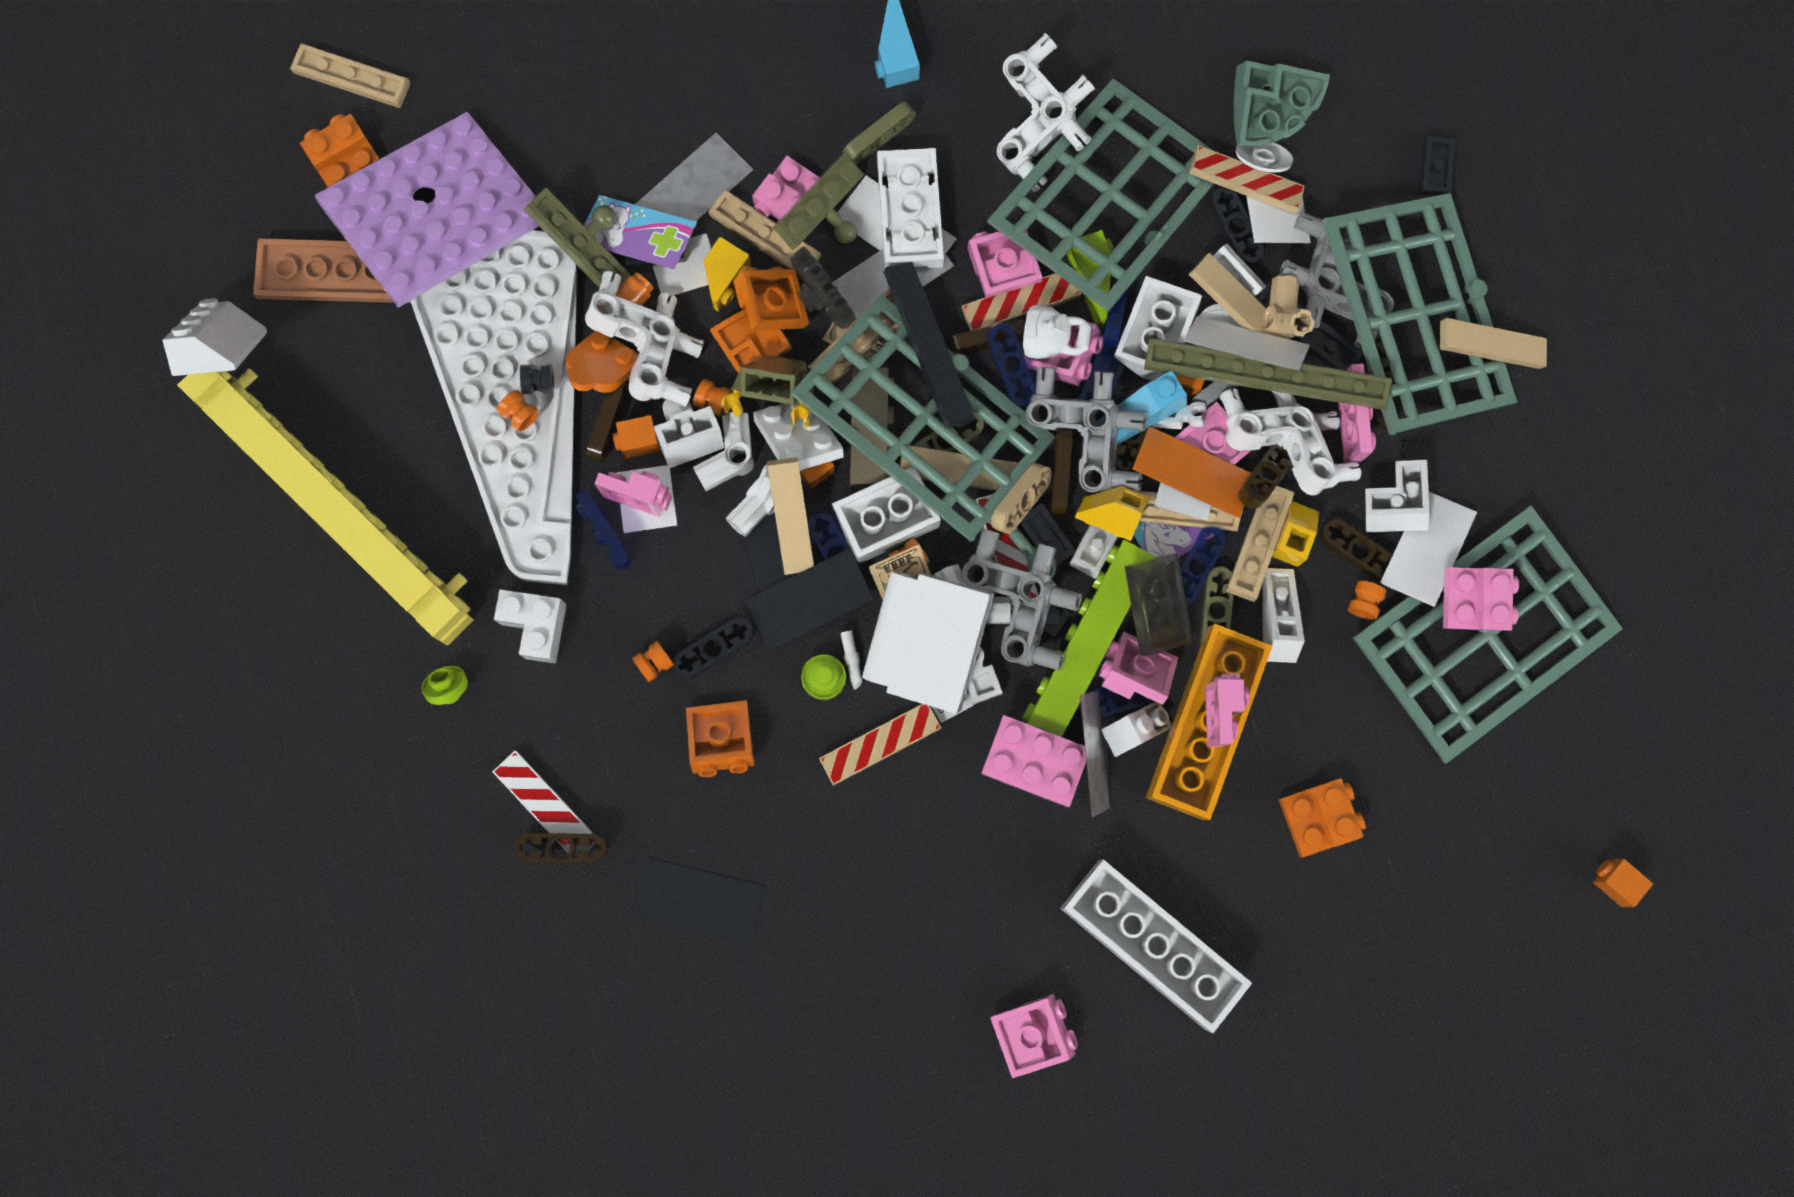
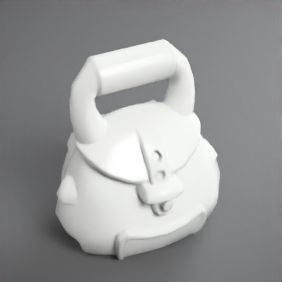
M1044 304L1034 305L1027 312L1023 336L1024 353L1027 357L1033 359L1055 357L1059 353L1073 356L1081 355L1088 350L1091 326L1086 320L1073 316L1067 317L1066 314L1057 312L1051 306L1049 307ZM1079 325L1077 347L1073 348L1068 345L1071 326Z

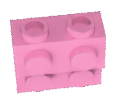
M786 156L773 175L769 173L752 195L754 208L766 217L770 215L779 221L819 177L789 156Z
M981 232L969 240L967 249L986 298L1042 282L1043 277L1037 259L1001 232L992 234Z
M1087 322L1091 326L1089 347L1081 355L1073 356L1059 353L1055 357L1033 359L1027 357L1024 353L1020 362L1023 367L1036 371L1037 367L1056 368L1055 380L1079 387L1082 379L1087 380L1090 376L1092 369L1090 361L1093 354L1100 353L1103 347L1102 334L1096 324ZM1079 325L1071 326L1068 345L1073 348L1077 347Z
M642 471L641 474L632 472L628 483L625 482V477L613 472H609L608 476L599 473L595 481L596 487L604 498L660 517L662 510L667 511L672 499V494L668 493L669 487L664 486L661 481H658L659 477L647 471Z
M1444 568L1443 629L1512 630V625L1516 624L1518 620V610L1513 606V594H1516L1519 589V580L1517 576H1513L1514 569Z
M1123 632L1117 642L1112 640L1105 654V657L1109 658L1110 661L1106 660L1099 673V676L1104 678L1102 686L1128 699L1132 697L1134 692H1137L1163 705L1169 696L1178 657Z
M1221 674V677L1214 678V682L1205 685L1207 748H1219L1233 744V738H1237L1238 725L1237 720L1232 719V716L1244 712L1245 706L1249 704V690L1247 687H1244V679H1240V674Z
M1054 994L1027 1002L1022 1006L990 1017L1012 1078L1068 1061L1076 1055L1074 1049L1078 1048L1076 1036L1072 1030L1067 1031L1063 1021L1066 1018L1065 1006L1060 999H1055Z

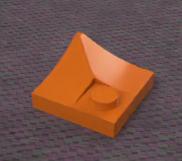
M746 308L710 329L738 374L741 367L765 356L780 357L792 349V346L780 329L752 331Z

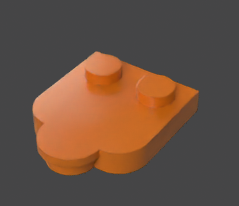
M594 331L566 355L568 379L572 387L579 391H589L593 388L602 393L612 392L630 378L632 367L639 353L612 337Z

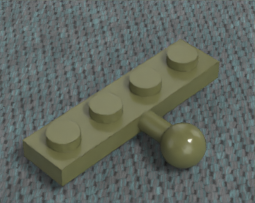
M846 152L843 153L772 228L793 250L826 217L835 228L834 235L840 243L849 244L853 242L857 237L855 224L849 220H843L833 208L864 174Z
M545 188L523 209L599 288L602 275L606 271L613 272L611 282L616 273L621 276L622 279L619 286L628 276H631L594 237L600 229H609L615 224L616 214L611 207L606 205L597 207L592 215L593 220L584 227Z

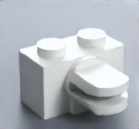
M671 400L664 401L663 412L667 422L654 426V430L669 469L725 448L721 429L711 406L694 412L690 401H688L686 407Z

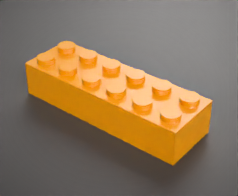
M1217 624L1207 628L1148 789L1147 799L1201 820H1211L1272 645ZM1221 674H1240V679H1244V687H1247L1249 690V704L1245 706L1244 712L1232 716V719L1237 720V738H1233V744L1219 748H1207L1205 685L1214 682V678L1221 677Z

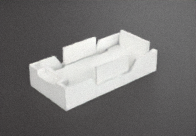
M936 148L877 151L884 268L913 262L914 267L943 268L944 255ZM928 174H933L934 183L932 185H929ZM882 176H887L888 188L882 185ZM932 229H934V232H937L938 229V238H936V241H933ZM889 231H891L892 243L886 241Z

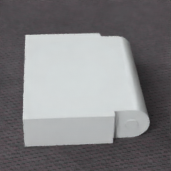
M891 571L862 678L887 686L886 693L951 713H959L963 708L994 593L926 573L915 577L907 573Z

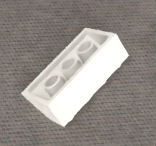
M211 298L200 301L194 309L190 310V313L185 318L181 319V322L176 327L171 329L172 331L162 341L172 376L231 371L238 368L266 335L267 330L265 326L231 302H218V299Z

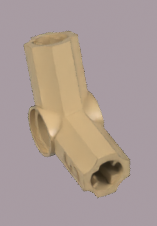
M1286 275L1276 276L1272 279L1270 304L1262 316V329L1287 338H1293L1294 336L1303 337L1306 333L1312 332L1315 321L1312 319L1311 311L1297 308L1299 282L1296 277Z

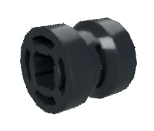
M530 364L520 365V386L523 395L533 394L535 391H541L543 394L554 393L552 364H542L540 367H533Z

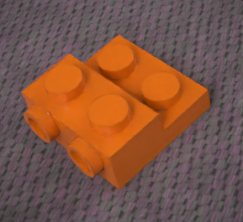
M344 114L334 116L329 122L330 126L321 131L319 129L308 131L304 135L305 140L300 142V145L327 187L380 160L351 114L347 116Z
M755 267L743 269L733 280L740 308L747 309L752 331L802 329L809 324L795 269L773 267L768 270H757Z
M747 700L686 708L689 759L693 774L698 773L701 777H712L717 774V770L729 769L731 773H743L748 770L749 766H754Z
M1342 778L1278 799L1300 858L1364 837L1362 830L1366 829L1365 821L1360 812H1354L1350 802L1354 800L1353 790L1349 783L1343 784Z

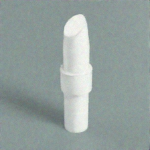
M851 630L841 632V638L845 653V665L848 667L849 677L855 690L861 685L862 677L859 666V654L856 652L853 632Z

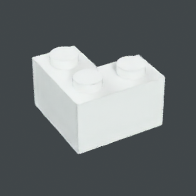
M1427 460L1396 461L1395 488L1365 489L1366 532L1429 529L1430 510Z
M499 590L494 620L504 626L524 628L519 655L528 660L556 664L567 604L560 598Z

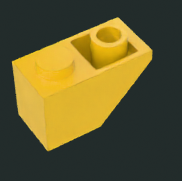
M722 237L718 238L703 260L713 307L718 312L724 305L728 306L736 294L733 280L743 269L751 267L749 254Z
M1119 486L1084 497L1075 518L1084 521L1088 525L1106 530L1117 537L1131 541L1150 497Z
M1291 501L1272 557L1296 567L1304 563L1308 558L1317 534L1319 511Z

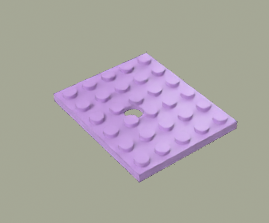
M468 112L315 195L318 204L398 308L539 227L523 210L536 196ZM429 187L435 190L436 197L432 202L426 204L424 201H415L413 195L418 189Z

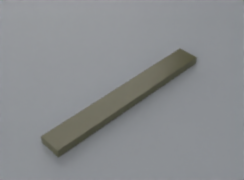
M1149 338L1144 370L1168 373L1172 370L1174 375L1380 410H1386L1388 407L1392 378L1304 363H1302L1298 371L1207 347Z

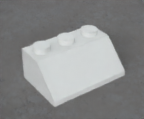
M1146 276L1114 357L1140 377L1151 381L1166 374L1144 370L1149 338L1185 344L1184 339L1194 323L1202 295Z
M914 466L905 470L924 485ZM892 477L832 503L845 538L858 564L898 547L912 538L915 539L939 528L941 522L939 515Z

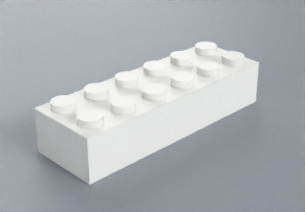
M1104 859L1097 861L1060 907L1068 916L1208 1032H1215L1252 984Z

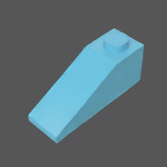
M888 0L878 49V61L874 62L877 76L879 79H884L886 88L919 80L920 65L899 0Z
M1171 370L1144 385L1120 403L1118 407L1125 411H1146V420L1135 421L1147 422V429L1149 426L1187 407V394ZM1106 415L1097 420V423L1103 426L1106 422ZM1119 428L1117 445L1141 431Z

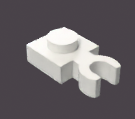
M1203 402L1191 403L1187 407L1152 425V427L1182 429L1183 422H1188L1193 427H1202L1204 425L1202 416L1194 415L1206 413V405Z
M979 647L978 659L975 661L968 686V692L973 705L1003 694L993 666L983 667L984 652L981 647Z

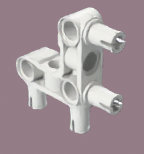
M1046 33L1027 51L1023 50L1018 54L1010 55L1003 64V72L1008 81L1021 97H1026L1032 104L1031 108L1033 109L1031 111L1032 115L1017 129L1013 128L1008 132L997 147V156L1011 173L1019 174L1022 179L1035 167L1031 162L1032 159L1059 134L1062 133L1075 147L1076 151L1084 148L1077 137H1080L1086 145L1091 141V137L1075 121V106L1095 88L1084 75H1081L1064 93H1059L1038 70V64L1057 48V45ZM1017 66H1025L1024 72L1020 76H1012L1013 70ZM1055 107L1062 108V113L1059 117L1049 118L1052 109ZM1011 148H1018V155L1014 159H1006L1007 152ZM1045 176L1039 180L1042 186L1047 182ZM1038 184L1032 188L1033 192L1040 189Z
M604 272L599 291L592 296L589 309L585 315L587 325L594 331L609 337L616 336L634 343L638 347L639 355L632 367L629 380V391L634 398L640 401H648L651 398L655 400L664 398L686 407L692 389L667 380V377H665L671 351L674 349L698 358L704 340H699L679 332L680 329L675 326L672 318L675 305L677 304V298L674 295H671L670 301L667 303L669 293H661L658 297L656 311L617 297V291L622 279L621 276L616 273L611 282L613 272Z
M1229 389L1220 394V399L1228 416L1226 419L1228 431L1225 435L1228 445L1238 451L1258 450L1261 446L1278 444L1280 447L1283 446V449L1287 450L1292 461L1294 476L1301 490L1305 493L1317 495L1323 489L1334 487L1338 482L1357 481L1360 479L1361 469L1357 468L1359 466L1357 462L1353 461L1344 464H1335L1321 433V431L1338 429L1340 421L1339 417H1336L1337 413L1335 411L1314 414L1308 408L1297 404L1292 394L1272 391V394L1276 399L1278 408L1248 411L1245 410L1238 389H1233L1232 391Z

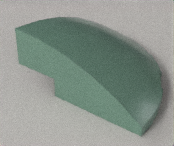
M1251 61L1239 64L1236 69L1234 88V129L1237 146H1266L1283 138H1288L1306 125L1305 121L1312 112L1320 107L1328 87L1330 75L1283 64L1270 66Z

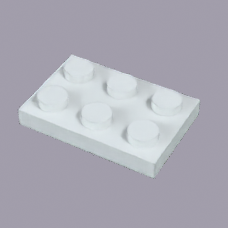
M783 403L753 412L755 424L778 460L798 457L799 470L843 458V447L829 426L812 411L809 410L811 422L808 428H805L804 419H798L795 427L792 424L791 411L794 407L798 406L797 404Z

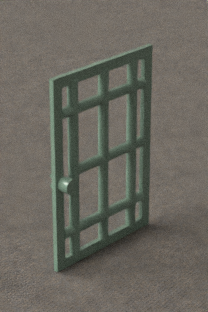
M1114 78L1076 120L1083 130L1095 117L1104 122L1093 135L1091 141L1075 157H1072L1065 152L1071 143L1062 135L987 221L988 224L1108 312L1215 184L1189 174L1193 156L1183 165L1159 148L1158 145L1169 134L1192 152L1195 151L1198 145L1210 150L1212 149ZM1115 95L1123 102L1112 114L1104 107ZM1132 108L1159 127L1149 139L1122 121ZM1115 130L1139 147L1140 150L1109 184L1087 168L1084 163L1111 132ZM1151 156L1175 173L1176 176L1146 211L1120 192V190L1147 158ZM1059 161L1065 166L1064 170L1036 202L1033 203L1025 197L1054 163ZM1076 174L1102 194L1070 230L1044 211V209ZM1187 182L1195 189L1159 232L1150 231L1144 240L1146 248L1127 270L1119 266L1117 263L1184 183ZM1112 200L1137 218L1138 221L1107 257L1082 239L1081 236ZM1018 206L1026 213L1013 225L1006 218ZM1035 220L1063 239L1052 252H1049L1024 233ZM1072 246L1099 265V268L1089 280L1061 260ZM1110 273L1118 281L1108 293H1105L1098 286Z
M1451 193L1329 218L1325 217L1322 220L1370 375L1385 377L1371 329L1374 328L1379 330L1395 384L1391 385L1388 407L1386 410H1382L1389 435L1517 403L1505 362L1490 359L1489 362L1484 363L1481 357L1468 355L1471 366L1446 372L1428 317L1431 315L1454 310L1457 320L1471 323L1445 241L1450 240L1452 241L1466 284L1462 289V293L1469 294V298L1465 302L1466 304H1472L1479 325L1493 327L1484 299L1488 288L1486 283L1477 277ZM1435 209H1442L1448 229L1441 230ZM1423 212L1429 233L1403 238L1397 217ZM1385 220L1391 241L1365 246L1359 225ZM1347 228L1353 249H1345L1339 229ZM1433 244L1450 299L1425 305L1407 250ZM1395 252L1412 308L1386 313L1369 258ZM1357 260L1374 314L1373 317L1367 318L1350 265L1351 261ZM1416 319L1434 375L1408 381L1390 325ZM1494 373L1500 395L1494 396L1487 374ZM1475 377L1482 399L1456 405L1450 383ZM1438 386L1444 408L1418 415L1411 392ZM1392 397H1400L1406 418H1398Z
M881 294L806 377L791 390V395L970 542L974 541L975 536L994 514L997 506L1028 467L1035 463L1055 436L1044 428L1030 424L1025 411L973 370L964 355H955L949 349L948 351L959 379L961 377L1009 415L1010 418L1005 423L964 389L972 411L998 433L980 453L952 429H945L943 422L934 416L938 409L933 398L923 407L878 370L896 349L921 368L913 346L905 341L908 334L897 306ZM882 312L900 326L896 332L877 318ZM868 327H871L887 341L870 361H867L851 348V345ZM841 356L845 357L860 370L842 392L823 377ZM869 379L873 380L917 416L899 438L851 400ZM814 386L833 400L828 407L809 392ZM844 409L890 447L888 451L883 453L838 416L840 411ZM925 425H928L973 462L955 484L908 447ZM1019 425L1038 439L1034 445L1015 431ZM1006 440L1010 441L1025 454L1009 476L990 461ZM899 455L942 489L946 496L942 500L939 499L894 461ZM981 471H984L1001 485L984 507L980 506L965 493V490ZM956 502L975 516L971 523L951 508Z
M1528 506L1457 559L1453 565L1454 568H1468L1501 544L1507 553L1488 568L1507 569L1515 563L1535 590L1515 605L1518 610V618L1543 601L1562 626L1560 631L1522 660L1517 662L1497 635L1501 631L1478 630L1479 633L1433 667L1413 638L1443 617L1444 601L1405 629L1399 619L1422 602L1410 596L1406 597L1353 637L1359 648L1440 756L1443 763L1451 761L1623 629L1532 506ZM1528 524L1534 533L1517 545L1511 538V535ZM1540 543L1544 545L1561 568V571L1546 583L1525 557V554ZM1569 580L1590 607L1574 620L1571 619L1553 594L1555 590ZM1598 618L1604 627L1586 639L1580 630ZM1389 627L1395 637L1377 649L1371 640ZM1571 638L1577 648L1535 680L1531 681L1525 672ZM1487 642L1507 671L1461 705L1441 676ZM1401 647L1405 648L1424 674L1408 687L1404 686L1385 660ZM1515 680L1521 690L1475 724L1469 715ZM1430 685L1433 686L1452 712L1435 726L1414 699L1416 695ZM1460 723L1466 732L1448 745L1442 735Z

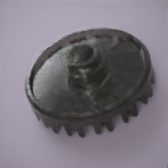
M803 246L790 256L789 260L804 282L800 286L801 290L796 294L810 313L815 309L820 310L823 308L839 329H844L857 319L846 299L841 296L838 288L832 284L829 275L807 248Z

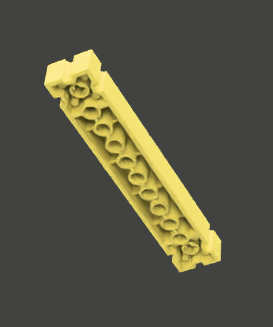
M247 369L238 379L227 371L189 374L177 384L377 583L409 612L432 637L448 646L474 620L468 614L471 608L455 595L467 583V579L458 573L446 585L430 570L426 573L425 571L429 567L419 557L409 551L408 547L395 534L393 535L376 515L365 508L366 505L354 494H351L345 488V485L334 474L330 473L317 457L303 447L304 445L292 433H289L275 416L263 408V405L250 392L248 393L245 390L258 377L253 370Z

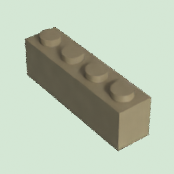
M853 367L852 380L860 372L857 367ZM888 368L878 369L888 377ZM869 379L852 398V401L886 429L887 424H893L894 406H888V396L891 395L873 380ZM852 416L851 426L883 453H886L890 447ZM851 444L850 490L861 491L891 477Z

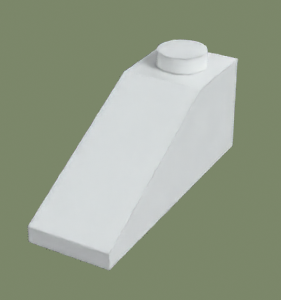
M1268 568L1263 580V642L1272 645L1267 662L1296 663L1305 642L1294 569Z

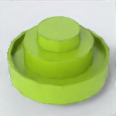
M818 655L806 662L802 669L801 680L804 689L810 696L818 700H829L842 692L846 683V673L844 666L838 659L831 655Z
M446 666L436 669L428 675L422 683L421 690L425 699L430 704H452L467 689L468 679L460 667Z

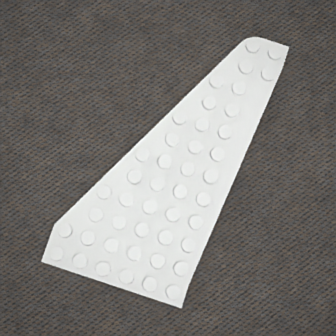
M535 230L509 243L412 299L410 302L507 567L515 576L524 581L567 585L571 559L575 388L572 387L568 379L566 355L576 347L578 265L544 231ZM530 364L533 367H540L542 364H552L554 393L543 394L541 391H535L533 394L524 395L525 402L533 404L540 413L527 429L517 432L512 427L511 420L503 418L496 411L498 404L510 392L514 390L521 392L520 365Z

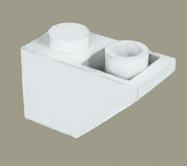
M1154 702L1103 728L1101 731L1114 756L1117 757L1171 729L1172 724L1167 711L1160 703Z

